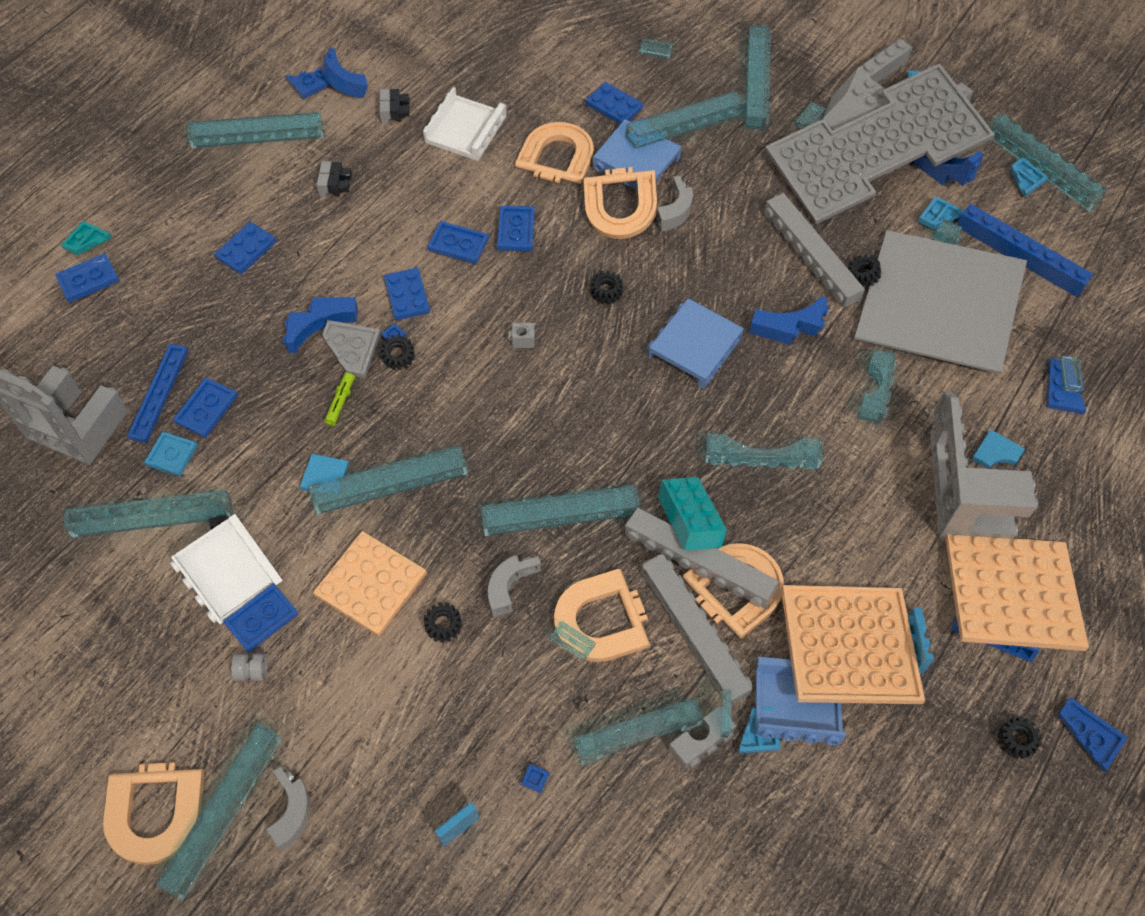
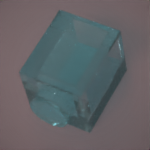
M943 219L932 240L958 245L962 238L960 232L963 227Z

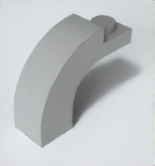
M680 175L673 177L672 185L677 200L670 205L657 207L656 220L661 231L678 227L688 218L691 212L693 190L692 187L686 188V184L682 182Z
M517 555L502 562L495 569L488 585L489 606L493 617L512 612V603L508 594L509 588L517 579L541 571V563L538 556L534 558L527 557L519 562Z
M280 766L273 772L287 792L288 807L281 819L266 830L278 848L284 852L300 838L306 829L311 813V800L302 780L299 778L296 781L289 770L285 772Z

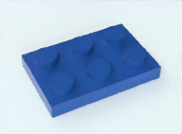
M604 82L586 99L587 106L620 125L625 119L630 121L643 109L644 103L607 82Z
M500 206L497 244L499 251H532L535 207Z
M440 221L427 247L430 252L477 264L489 240V234Z
M249 222L224 244L214 256L217 260L242 275L277 241L273 235L254 223Z
M106 253L55 274L69 303L120 282Z
M418 267L384 275L395 321L430 313Z
M206 377L173 418L175 424L206 439L238 397L236 391Z
M273 583L225 619L223 623L244 649L250 653L298 616L299 613Z

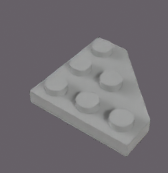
M328 320L322 334L323 339L346 373L366 378L381 334L380 329Z

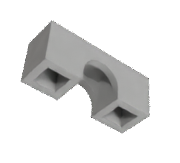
M720 706L702 720L701 725L708 735L706 739L695 740L686 731L669 744V752L684 770L689 766L691 769L696 767L702 761L700 759L705 754L711 755L718 749L717 745L720 742L726 743L734 737L733 732L736 725Z

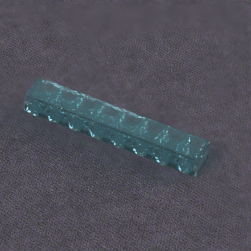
M750 25L745 129L764 130L765 124L769 123L770 114L767 113L770 107V101H767L770 97V90L767 88L770 87V78L768 76H770L771 66H768L771 61V55H768L771 52V44H768L771 42L769 26Z
M736 91L630 122L627 123L625 138L635 149L743 116L746 101Z
M321 112L188 122L187 137L191 148L324 138Z
M1001 113L991 121L989 127L995 134L992 140L1016 158L1027 160L1048 176L1047 180L1089 212L1101 203L1108 189L1005 114Z
M461 446L449 447L440 452H430L424 456L411 457L409 460L392 462L390 465L373 467L371 470L354 472L352 475L335 477L333 480L316 482L309 486V490L317 515L468 475L467 465Z
M624 485L614 489L586 490L577 494L566 493L562 496H545L540 499L528 498L518 502L507 501L504 504L491 503L481 507L484 535L490 536L632 516L637 508L640 509V501L637 487Z
M227 490L66 509L64 528L74 538L209 521V518L224 514L227 515V518H230L232 516V500Z
M259 723L256 725L156 884L157 887L183 901L281 742L276 732Z

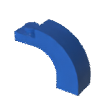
M328 48L327 54L324 55V63L321 69L326 81L344 94L364 98L368 87L366 76L344 69L337 60L335 48Z

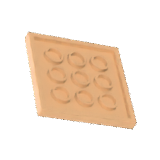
M362 531L314 590L313 594L379 637L426 576L427 571Z

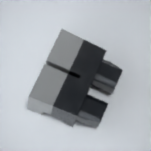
M380 89V116L382 124L388 123L390 119H396L398 122H401V117H410L409 93L400 94L399 89Z
M322 161L317 181L319 197H326L327 193L340 197L341 192H349V181H343V179H352L351 168H343L342 162Z

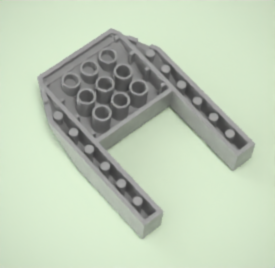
M899 39L854 71L832 95L822 118L826 120L832 130L888 104L881 95L885 88L879 85L878 82L908 62L912 46ZM959 83L957 86L970 101L973 91L963 83Z

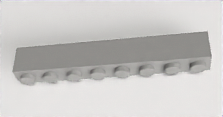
M783 193L767 200L764 210L766 217L770 218L777 230H780L785 240L794 247L795 252L804 259L805 264L813 270L815 276L823 282L825 288L833 294L835 300L843 308L861 300L865 290L864 287L787 196Z
M639 508L636 509L625 525L626 535L630 540L638 541L644 544L647 549L663 554L666 559L678 562L685 569L694 570L700 577L712 580L721 588H727L737 597H744L754 606H761L766 609L778 589V580L716 548L684 551L672 525Z
M661 554L642 564L641 574L727 706L730 707L748 697L752 691L750 679L742 674L740 664L735 658L732 659L728 653V646L724 641H720L716 628L713 624H709L704 610L697 606L694 595L691 591H687L684 586V580L673 570L674 566L670 559H666Z

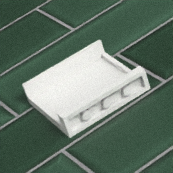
M453 87L450 93H447L444 102L439 105L436 114L431 117L429 124L424 127L425 143L479 161L506 118V105L499 103L497 108H493L457 96L456 88Z
M236 514L171 557L173 561L170 562L177 573L181 571L185 576L182 581L187 588L195 590L197 595L194 597L200 606L206 605L209 609V612L206 614L213 623L217 621L219 624H222L225 619L273 583L277 585L283 581Z

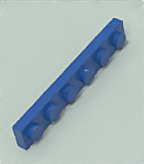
M169 344L127 435L129 440L148 443L189 352L187 347Z

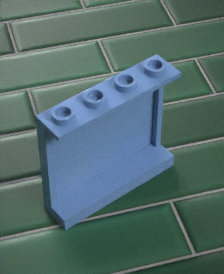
M625 119L593 156V168L604 174L605 170L610 169V174H612V169L626 168V172H628V167H632L633 172L655 170V179L657 181L672 161L677 162L680 159L682 146ZM637 181L622 182L626 186L638 190Z
M688 298L684 304L681 303L675 316L672 315L669 318L667 326L661 328L656 340L650 342L648 358L651 359L654 354L699 379L698 386L705 389L742 339L744 328Z
M758 657L755 666V736H761L764 739L783 738L785 741L803 740L807 743L823 742L832 746L842 744L846 732H843L841 703L797 702L791 660ZM774 706V711L761 710V707Z

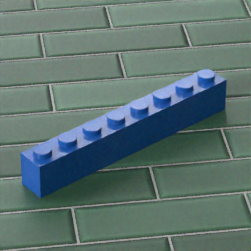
M971 203L962 212L956 225L958 229L1005 256L1027 260L1025 268L1077 298L1093 276V273Z

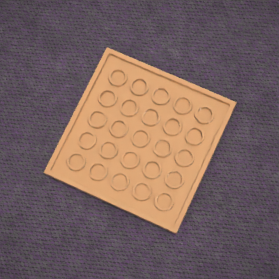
M947 534L945 540L960 642L1086 651L1089 645L1066 542Z
M782 586L781 593L797 702L923 704L925 702L902 588Z

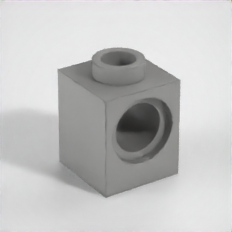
M512 323V330H509V341L513 342V348H535L534 323Z

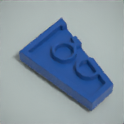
M322 67L317 68L315 72L306 73L304 71L300 72V75L293 77L292 75H286L287 81L303 99L330 86L322 74Z
M1051 358L1048 363L1046 408L1084 415L1087 410L1070 362Z
M1070 697L1057 716L1100 769L1105 772L1128 737Z

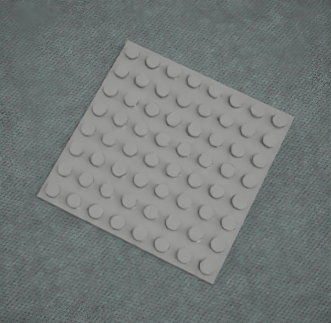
M887 230L878 257L881 266V278L878 279L877 283L874 282V285L869 287L854 339L1001 374L1027 260Z

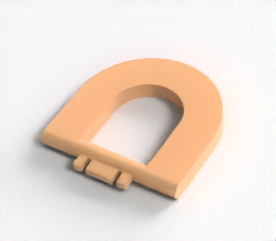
M566 122L544 124L533 130L527 137L516 160L515 167L534 172V177L537 178L541 174L540 178L553 182L555 178L556 183H560V180L563 179L582 184L593 160L594 146L592 139L585 130L574 124ZM565 141L575 148L576 152L567 171L536 164L543 148L548 143Z
M628 167V172H626V168L612 169V174H610V169L605 170L606 175L584 178L586 214L592 227L600 234L614 239L634 237L646 230L654 220L657 212L655 170L633 172V168ZM637 181L639 197L637 210L627 218L617 219L609 216L604 210L603 184Z
M736 543L722 546L718 550L779 581L778 589L766 609L761 606H754L749 602L732 616L705 588L712 580L700 577L692 569L686 572L682 578L699 595L696 597L695 602L700 604L704 601L700 605L704 612L710 618L717 615L713 619L716 624L723 620L742 639L776 610L782 597L781 588L784 585V580L778 564L768 553L749 544Z
M621 569L590 577L573 584L565 590L557 602L554 613V625L558 639L565 649L580 659L591 662H604L650 647L642 622H646L648 617L646 614L640 616L645 613L640 597L633 599L639 594L637 590L629 591ZM620 593L633 628L601 638H594L584 634L576 622V616L580 608L589 602Z
M173 762L169 763L168 770L167 763L148 764V771H146V764H140L139 772L110 774L103 826L106 839L111 848L124 859L142 865L161 863L180 853L192 840L200 822L204 770H176V763ZM177 781L175 812L170 826L162 834L153 838L137 836L131 827L134 785Z

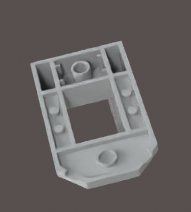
M52 366L37 387L32 385L23 376L17 377L6 369L0 370V405L23 435L31 441L90 465L128 413L124 405L125 402L118 395L119 392L112 387L106 388L100 385L75 420L69 416L65 417L66 412L81 394V390L77 386L78 383L73 380L69 370L63 367L60 369Z
M944 391L933 412V420H936L935 429H931L930 435L939 539H945L947 534L1014 539L1018 534V526L1014 520L1015 516L1030 517L1038 507V499L1034 495L1036 483L1032 479V471L967 468L968 460L964 457L966 441L962 437L964 432V423H961L962 406H959V398L953 392ZM947 438L949 442L950 464L952 477L949 480V482V469H946L948 453L945 452Z

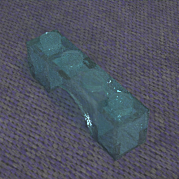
M873 349L867 374L876 380L879 389L875 392L864 394L858 419L880 424L882 418L887 417L889 407L886 406V402H889L892 392L889 391V387L893 385L894 376H892V372H895L897 367V361H894L895 353Z

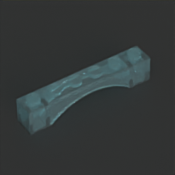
M707 434L705 441V463L713 465L730 464L737 466L741 464L752 467L762 465L816 469L820 468L823 460L822 439L802 438L787 447L767 450L742 445L726 434Z
M695 697L574 738V748L582 766L600 760L636 742L667 733L682 732L702 724L704 717Z

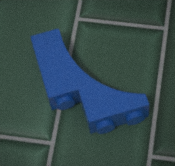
M977 151L968 157H954L934 167L926 155L914 160L913 163L942 186L953 180L964 186L976 178V172L982 165L981 160L984 154Z
M356 297L312 298L309 312H289L288 320L285 321L287 334L283 336L284 346H287L289 353H296L309 336L325 328L328 320L341 323L357 322L358 305Z
M820 297L809 307L791 313H773L756 309L749 333L790 345L793 338L797 339L798 332L817 336L818 330L823 329L825 322L822 316H826L829 306L826 305L828 298Z

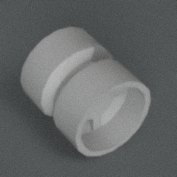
M235 654L233 656L231 669L233 681H247L249 678L251 681L266 680L268 671L266 654H252L251 657L248 654Z

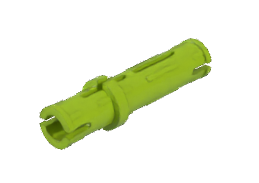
M344 373L340 385L335 390L336 395L327 416L324 419L326 424L336 425L346 397L351 393L350 388L355 380L353 374Z

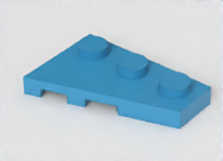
M913 607L908 615L919 673L924 674L933 662L934 657L933 653H928L930 640L924 637L926 624L922 608Z

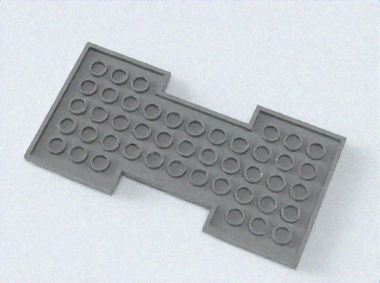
M940 63L883 90L881 95L888 103L887 105L839 128L832 130L826 120L822 119L766 146L765 151L815 224L874 197L876 191L870 184V181L926 155L934 167L994 139L995 134Z

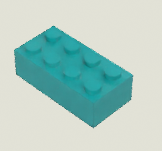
M698 477L662 480L657 498L684 551L721 548L727 529Z

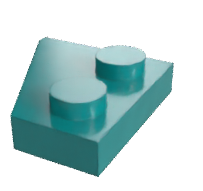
M82 221L61 246L64 250L78 256L110 240L112 237L110 233Z

